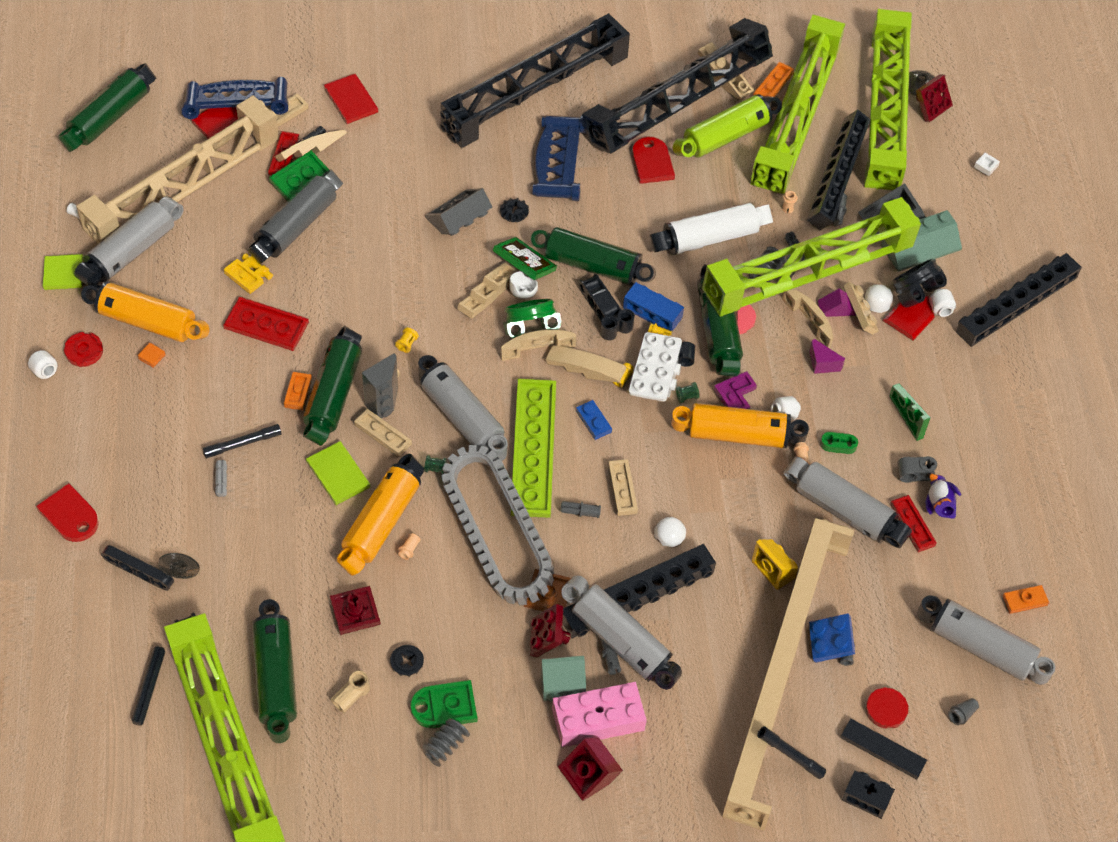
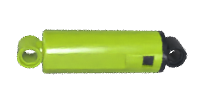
M756 94L687 128L684 131V138H678L674 141L672 146L673 152L684 157H703L772 121V114L775 115L780 112L782 102L778 97Z

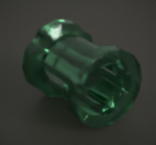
M692 382L689 386L676 387V395L680 403H684V400L700 398L696 382Z
M427 455L424 467L425 473L432 471L439 472L441 475L445 474L443 467L447 463V458H431L430 455Z

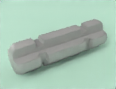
M225 460L216 461L215 493L217 497H225L227 495V464Z

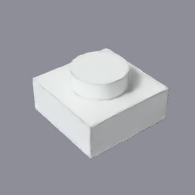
M984 153L977 160L974 168L989 176L999 166L1000 161Z

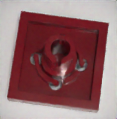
M939 74L916 90V100L920 103L925 122H931L953 106L946 78L943 74Z
M370 586L330 596L340 635L381 625Z
M555 604L532 618L530 625V656L538 658L561 644L566 645L570 641L571 637H568L571 635L570 632L562 630L563 606Z

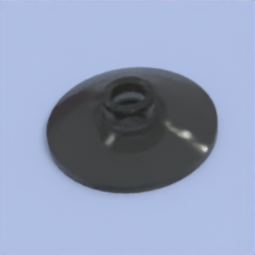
M924 70L909 72L908 92L916 96V90L935 78V76Z
M180 553L165 554L160 557L158 562L161 571L174 578H193L200 570L196 560Z

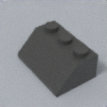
M483 188L466 189L426 214L425 217L441 234H450L452 236L460 231L459 228L474 223L475 218L487 215L488 210L493 207Z
M395 353L362 372L364 405L381 419L388 417L395 408L398 393L397 356Z

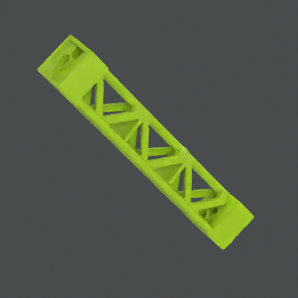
M877 10L871 43L873 48V69L871 79L869 150L864 187L893 191L902 185L905 175L911 12ZM880 49H881V50L885 53V55L889 58L887 61H885V62H884L883 64H881V65H880ZM890 50H898L899 52L894 55ZM893 63L896 65V66H894V67L891 68V69H886L887 67H889V66L892 65ZM884 86L893 87L897 94L893 96ZM878 89L888 99L880 106H878ZM890 105H894V107L890 108L889 110H884ZM882 127L890 128L895 132V136L891 137ZM876 131L887 141L879 148H876Z
M203 613L165 626L167 640L235 842H285L277 816H274L217 654L206 614ZM201 654H205L217 684V691H214ZM191 657H193L205 692L203 696L195 689L189 661ZM184 663H185V668H186L187 677H186V674H185V671H184V668H183ZM224 693H225V695H226V698H227V700H228L229 705L227 704V702H226L225 699H224ZM196 702H198V704L201 706V718L196 706ZM224 717H227L236 737L238 751L233 749L223 720ZM212 721H215L226 753L223 757L214 744L210 724ZM204 724H205V727H206L207 736H206V733H205V730H204V727H203ZM244 752H246V755H247V758H248V761H249L250 765L248 764V762H247L246 759H245V753H244ZM216 761H217V762L219 763V765L222 767V769H221V777H220V774H219V771H218V768H217V765H216ZM244 777H248L258 800L260 813L255 812ZM233 781L236 782L247 817L244 819L236 809L231 786ZM224 784H226V789H227L228 798H227V795H226V792H225V789H224V786H223Z

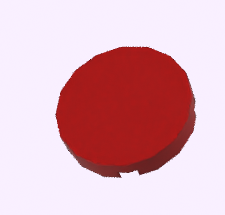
M79 332L67 339L64 354L67 361L72 365L79 367L90 366L101 358L103 344L94 333L85 334L84 332Z
M884 687L876 689L870 694L866 702L868 718L875 725L885 729L897 728L904 723L908 715L909 705L906 698L899 691Z

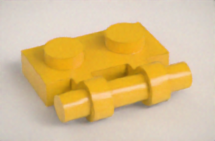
M246 253L242 256L244 262L236 259L224 268V274L251 294L264 284L261 277L270 280L273 274L269 271L268 267L259 264L253 256H249Z

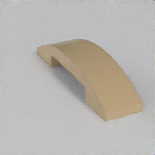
M795 289L783 292L782 300L792 311L800 309L818 329L816 338L820 343L831 348L833 332L823 311L810 298Z
M539 330L520 335L501 347V360L520 358V351L551 345L574 348L576 345V334L564 330Z

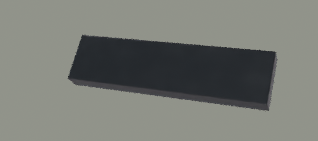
M853 719L849 720L840 737L916 780L927 762V759Z

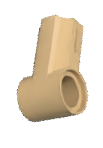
M363 671L353 672L350 675L349 681L330 699L339 711L345 713L361 696H365L370 691L367 674ZM358 681L365 682L362 686L355 685Z

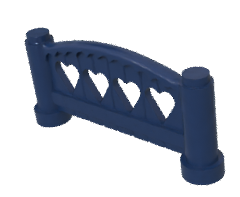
M278 77L275 82L230 80L199 85L197 82L191 81L187 85L185 102L182 105L181 112L185 118L195 119L199 116L200 109L236 107L254 95L258 100L263 101L265 106L271 105V110L275 114L282 115L289 109V102L287 100L288 82L284 77ZM251 90V92L247 96H243L241 93H239L240 91ZM257 90H269L265 95H260ZM234 91L229 97H225L222 92ZM217 92L211 98L204 95V93Z
M582 115L581 117H542V127H545L536 149L535 171L538 183L533 184V195H536V197L572 199V201H580L581 184L574 183L579 135L580 133H587ZM556 131L566 137L553 141L552 133ZM556 145L562 148L563 151L551 154L552 148L550 146ZM551 158L562 163L553 168L548 167L550 164L549 159ZM548 172H553L560 176V178L550 182L546 180Z

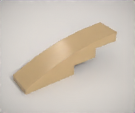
M339 130L310 137L287 148L275 157L280 162L292 154L299 158L310 150L317 154L347 132Z
M508 262L503 263L484 276L483 283L472 289L470 296L460 302L457 309L471 319L474 318L509 287L510 276L520 270Z
M553 345L546 357L547 364L564 366L568 372L583 373L586 379L619 383L626 370L625 365L608 358L568 347Z

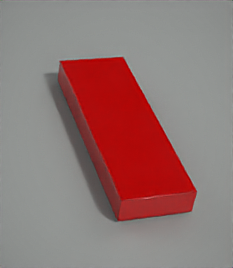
M281 131L268 170L270 176L292 162L294 154L278 162L275 156L295 145L299 141V134Z
M906 495L892 500L890 505L894 511L899 513V521L907 524L912 530L909 538L917 552L935 547L937 542L910 496Z

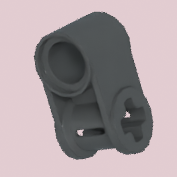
M930 456L903 457L897 462L900 480L905 483L930 481L929 475L935 474L937 468V461Z

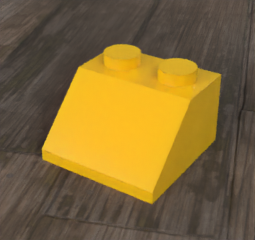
M759 539L756 541L751 562L776 590H779L796 578L799 568L796 562L785 554L781 545L776 544L773 539Z

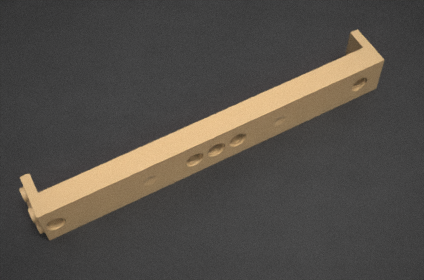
M815 518L722 816L724 818L763 831L765 830L772 806L751 800L768 745L758 738L757 733L763 726L772 731L826 552L830 551L847 556L855 531L847 526Z

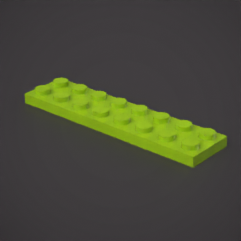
M518 379L512 482L530 517L551 518L556 401L555 380Z

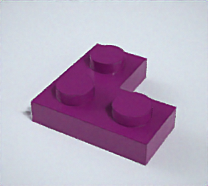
M747 371L739 374L737 377H732L714 385V391L724 406L750 409V405L743 395L756 390L757 385Z

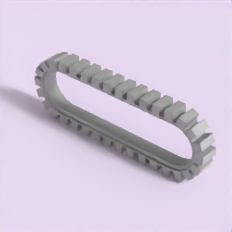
M469 445V452H466L464 447L458 449L457 451L460 456L457 457L452 453L448 458L450 464H444L443 471L445 474H442V481L493 589L502 600L505 598L508 603L513 605L516 599L519 605H527L528 597L532 603L538 601L539 598L536 593L539 592L542 596H545L549 591L547 585L552 586L554 567L550 555L501 458L499 459L493 450L489 451L488 447L482 445L479 450L477 445ZM480 462L491 468L539 563V574L535 581L528 586L521 588L512 587L504 581L458 488V474L463 467L470 463Z

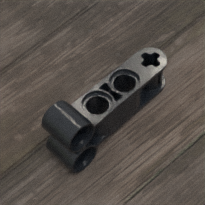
M597 274L584 281H578L582 295L601 321L600 335L603 339L608 341L614 340L617 337L618 331L624 334L632 332L634 312L619 307Z

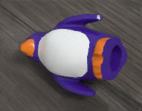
M930 474L931 488L925 501L928 513L931 515L933 510H935L940 517L954 519L956 517V494L961 496L960 490L953 483L947 482L942 475Z

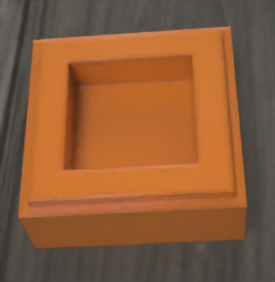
M149 343L138 354V359L154 368L166 354L159 347Z

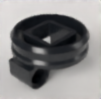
M933 258L914 266L892 280L895 292L899 294L898 298L906 308L924 301L925 293L921 285L925 291L933 292L947 284V278L942 268L937 265L936 260Z

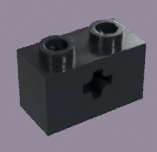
M854 770L842 801L882 819L895 789L886 782L872 779L865 772Z

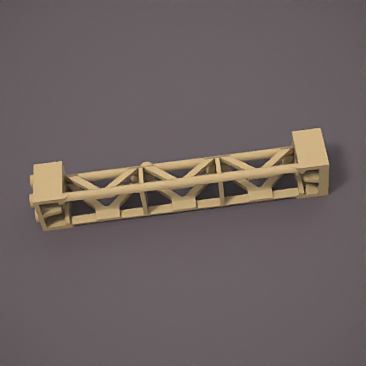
M254 95L236 106L238 120L208 140L195 144L187 153L147 176L127 191L106 203H103L96 195H93L77 205L82 229L97 244L101 243L120 228L117 217L131 219L137 214L121 210L134 203L136 199L147 192H150L143 208L153 202L155 197L160 201L163 197H166L163 186L180 189L181 192L172 197V199L176 202L181 201L252 154L265 149L279 140L276 114L274 111L269 110L263 101L258 100ZM243 132L233 154L216 151L227 144L229 140ZM250 134H252L257 144L242 152ZM210 156L225 159L227 163L214 171ZM194 162L197 163L187 183L170 180ZM203 168L208 175L196 181Z

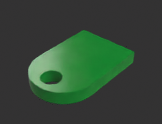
M471 680L427 686L417 691L411 701V713L414 720L425 728H440L442 725H446L445 723L448 719H453L460 724L478 722ZM418 705H425L428 708L423 713L416 711Z

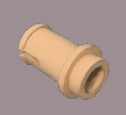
M788 191L783 196L784 204L782 210L787 213V208H789L788 213H792L794 210V204L798 199L795 192Z
M804 442L796 443L793 448L796 457L802 458L810 465L808 459L809 447Z
M413 533L409 534L403 546L399 547L398 555L404 560L412 558L414 555L413 551L421 540L420 537Z

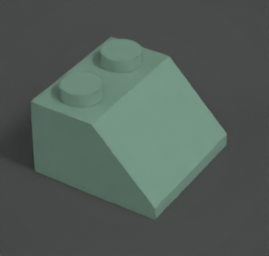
M584 656L542 659L541 686L543 701L553 702V698L586 692Z

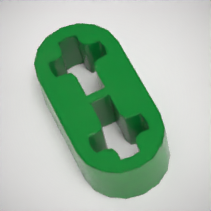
M827 432L822 435L820 445L827 452L852 454L856 451L859 442L851 434Z

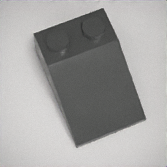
M905 183L858 212L861 218L866 220L879 215L883 203L902 197L919 220L926 218Z

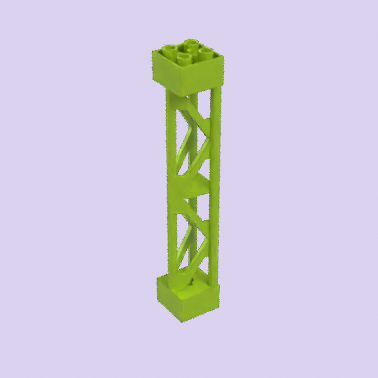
M812 15L807 27L803 51L782 101V108L777 114L765 147L760 146L756 156L750 185L785 194L833 64L840 50L845 23ZM809 55H812L807 66V69L805 71V74L803 76V79L799 82L805 65L807 63V60L809 58ZM818 57H821L823 59L818 81L811 87L809 80ZM827 59H828V60H829V63H828L827 68H826V71H825L826 62H827ZM812 95H814V96H815V99H814L813 105H812L811 110H810V98H809V97H811ZM789 113L780 138L776 141L786 114ZM795 116H800L795 141L788 147L785 142ZM807 118L805 126L803 128L804 119Z
M900 197L883 203L880 214L736 266L732 267L728 259L707 265L702 289L721 317L740 310L741 307L882 256L891 253L895 254L911 248L914 245L921 223L919 218L912 212L909 204ZM867 227V231L857 242L833 240L834 238ZM885 240L888 244L887 247L870 253L867 250L870 244ZM821 245L837 246L840 248L826 251L821 248ZM858 249L855 256L845 254ZM786 255H791L781 269L755 267ZM803 255H804V257H805L806 260H803V261L800 262V260L802 259V257H803ZM828 259L838 260L840 263L823 269L825 261ZM808 266L813 271L812 274L795 280L790 278L792 272ZM742 273L759 274L761 276L750 279L743 276ZM782 276L777 284L766 282ZM756 287L762 291L743 298L744 291L747 288Z

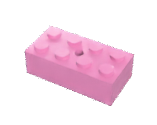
M636 682L553 698L552 711L561 747L580 744L586 738L599 737L602 740L645 731L646 716Z

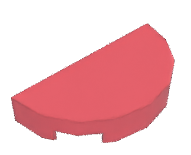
M751 305L737 310L740 334L746 333L755 325L756 313Z

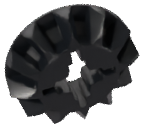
M510 197L508 201L504 200L503 204L500 205V214L509 222H520L528 216L529 205H526L525 200L521 201L519 198L512 199ZM516 206L517 209L512 213V209Z
M402 645L391 654L390 664L392 669L400 676L406 675L410 677L415 673L418 674L419 670L423 668L424 656L415 646ZM403 657L407 660L411 659L412 666L407 663L403 665Z

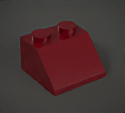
M599 737L583 739L558 766L582 801L610 785L623 771Z

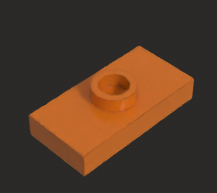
M1042 585L1006 592L1002 596L1010 614L1048 606L1049 604Z

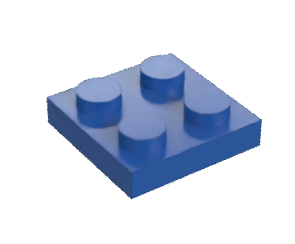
M849 613L809 622L812 656L815 663L855 654L852 621Z

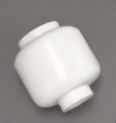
M937 289L929 297L932 311L937 316H949L956 308L954 297L951 291L947 289Z
M44 350L35 352L28 361L29 369L40 379L50 378L55 374L58 367L54 357Z
M793 396L776 398L771 405V412L791 414V421L798 417L801 410L799 402Z

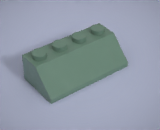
M948 210L920 219L921 226L913 247L887 255L898 272L914 267L929 259H937L962 250L957 223ZM882 240L881 247H887L886 241Z

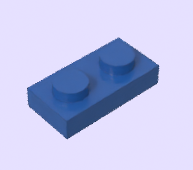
M594 400L576 407L578 416L594 440L612 433V427Z

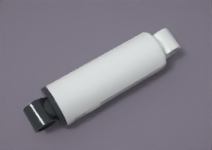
M752 203L665 223L663 231L650 234L654 253L668 249L671 255H677L685 251L700 249L707 245L758 233L760 226L773 223V218L769 205L755 208Z

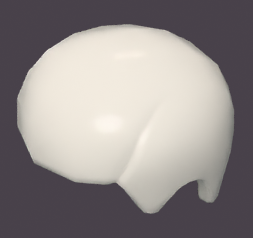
M515 272L510 276L509 286L514 296L527 299L534 296L538 291V282L525 276L523 272Z
M875 284L867 289L864 299L871 307L869 310L882 313L890 309L893 294L886 286Z
M666 517L660 520L654 528V538L658 539L662 546H678L686 537L685 526L674 517Z

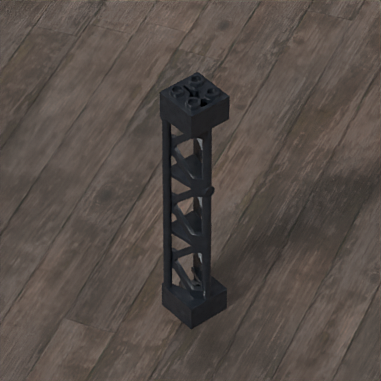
M609 13L591 22L587 27L488 80L441 102L440 127L442 131L447 133L455 144L457 143L461 149L479 139V125L508 108L520 105L521 102L527 100L530 96L564 80L596 60L604 58L611 66H614L628 58L630 33ZM592 31L591 43L582 40V36ZM576 44L589 49V51L572 62L568 63L566 61V58ZM566 45L565 50L560 55L556 50ZM550 54L551 68L538 64V60ZM531 68L546 73L525 87L521 85ZM522 69L517 79L511 75ZM505 78L507 93L493 88L492 84ZM477 93L470 107L466 110L463 107L462 101ZM485 93L501 97V99L491 103L487 108L477 113L474 112Z
M743 18L729 27L732 39L726 45L709 55L702 56L691 62L682 71L665 81L654 84L630 102L612 110L598 104L584 112L582 117L590 144L612 154L650 128L748 69L756 67L773 57L772 45L768 36L769 31L766 25ZM729 53L732 54L729 69L711 70V62ZM738 58L748 62L741 67L737 66ZM713 76H724L716 82L713 80ZM687 78L689 79L686 95L667 96L666 89ZM696 79L708 85V87L698 93L694 91ZM669 102H681L673 108H670ZM643 104L646 105L643 121L617 123L622 115L637 109ZM653 105L664 111L663 114L654 119L651 118ZM637 128L625 137L618 133V129Z

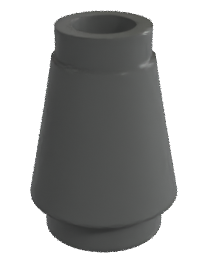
M970 698L952 706L948 712L949 719L955 725H964L976 710L979 709V703L974 698Z

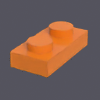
M292 373L284 401V408L304 410L312 382L311 374Z

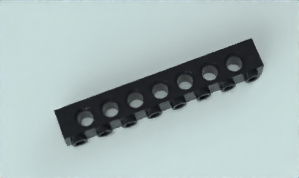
M858 109L844 118L806 220L818 230H822L834 222L871 120Z
M1067 253L1061 257H1055L1050 264L1043 265L1036 273H1030L1022 282H1016L1008 291L1004 290L997 298H992L983 307L976 308L971 315L962 317L958 322L956 333L970 347L976 345L1077 279L1082 266Z
M703 543L604 589V591L627 612H635L649 602H657L664 595L674 594L681 587L691 586L696 580L710 577L714 573L716 561ZM689 566H694L696 569H691ZM672 574H676V575H678L679 577H673V576H671V575H672ZM657 582V583H660L661 585L657 586V585H654L653 583ZM635 591H642L643 593L638 594ZM618 599H623L625 602H619ZM576 603L563 608V625L570 632L571 639L577 636L582 637L591 630L572 612V608Z

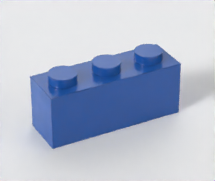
M635 282L624 297V309H629L635 315L654 325L657 323V326L673 331L683 318L684 307L678 302H673L662 294L656 293Z

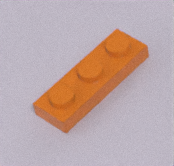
M779 62L754 92L753 96L760 94L762 96L775 97L793 75L794 69Z

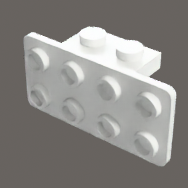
M650 332L645 333L629 388L631 396L657 401H666L667 397H670L672 390L675 391L677 379L675 377L680 374L681 364H678V356L682 345L680 338Z

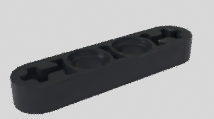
M107 545L101 553V556L110 564L160 589L168 591L174 583V579L169 574L111 545Z

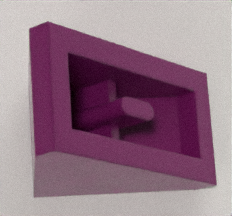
M840 288L822 297L817 302L818 307L826 317L857 316L847 293Z
M812 340L809 354L814 374L840 372L843 369L845 358L819 341Z

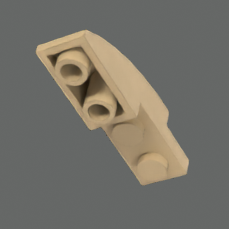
M711 42L700 48L697 53L702 57L709 55L717 50V48ZM721 57L711 62L710 68L711 70L729 69L730 64L724 57ZM742 74L721 86L738 99H742L754 92ZM713 76V79L718 81L724 76Z

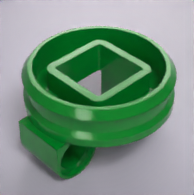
M548 298L516 303L507 306L504 310L506 312V322H503L504 330L509 337L514 339L525 333L523 321L540 318L541 324L545 329L558 330L561 326L560 313L554 308V301ZM550 317H554L555 324L549 327L547 321ZM513 325H518V332L512 335L510 331L511 327Z

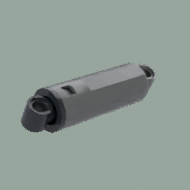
M332 169L322 176L312 177L254 233L255 242L247 250L259 264L263 263L270 256L278 257L336 200L335 191L343 185V182Z

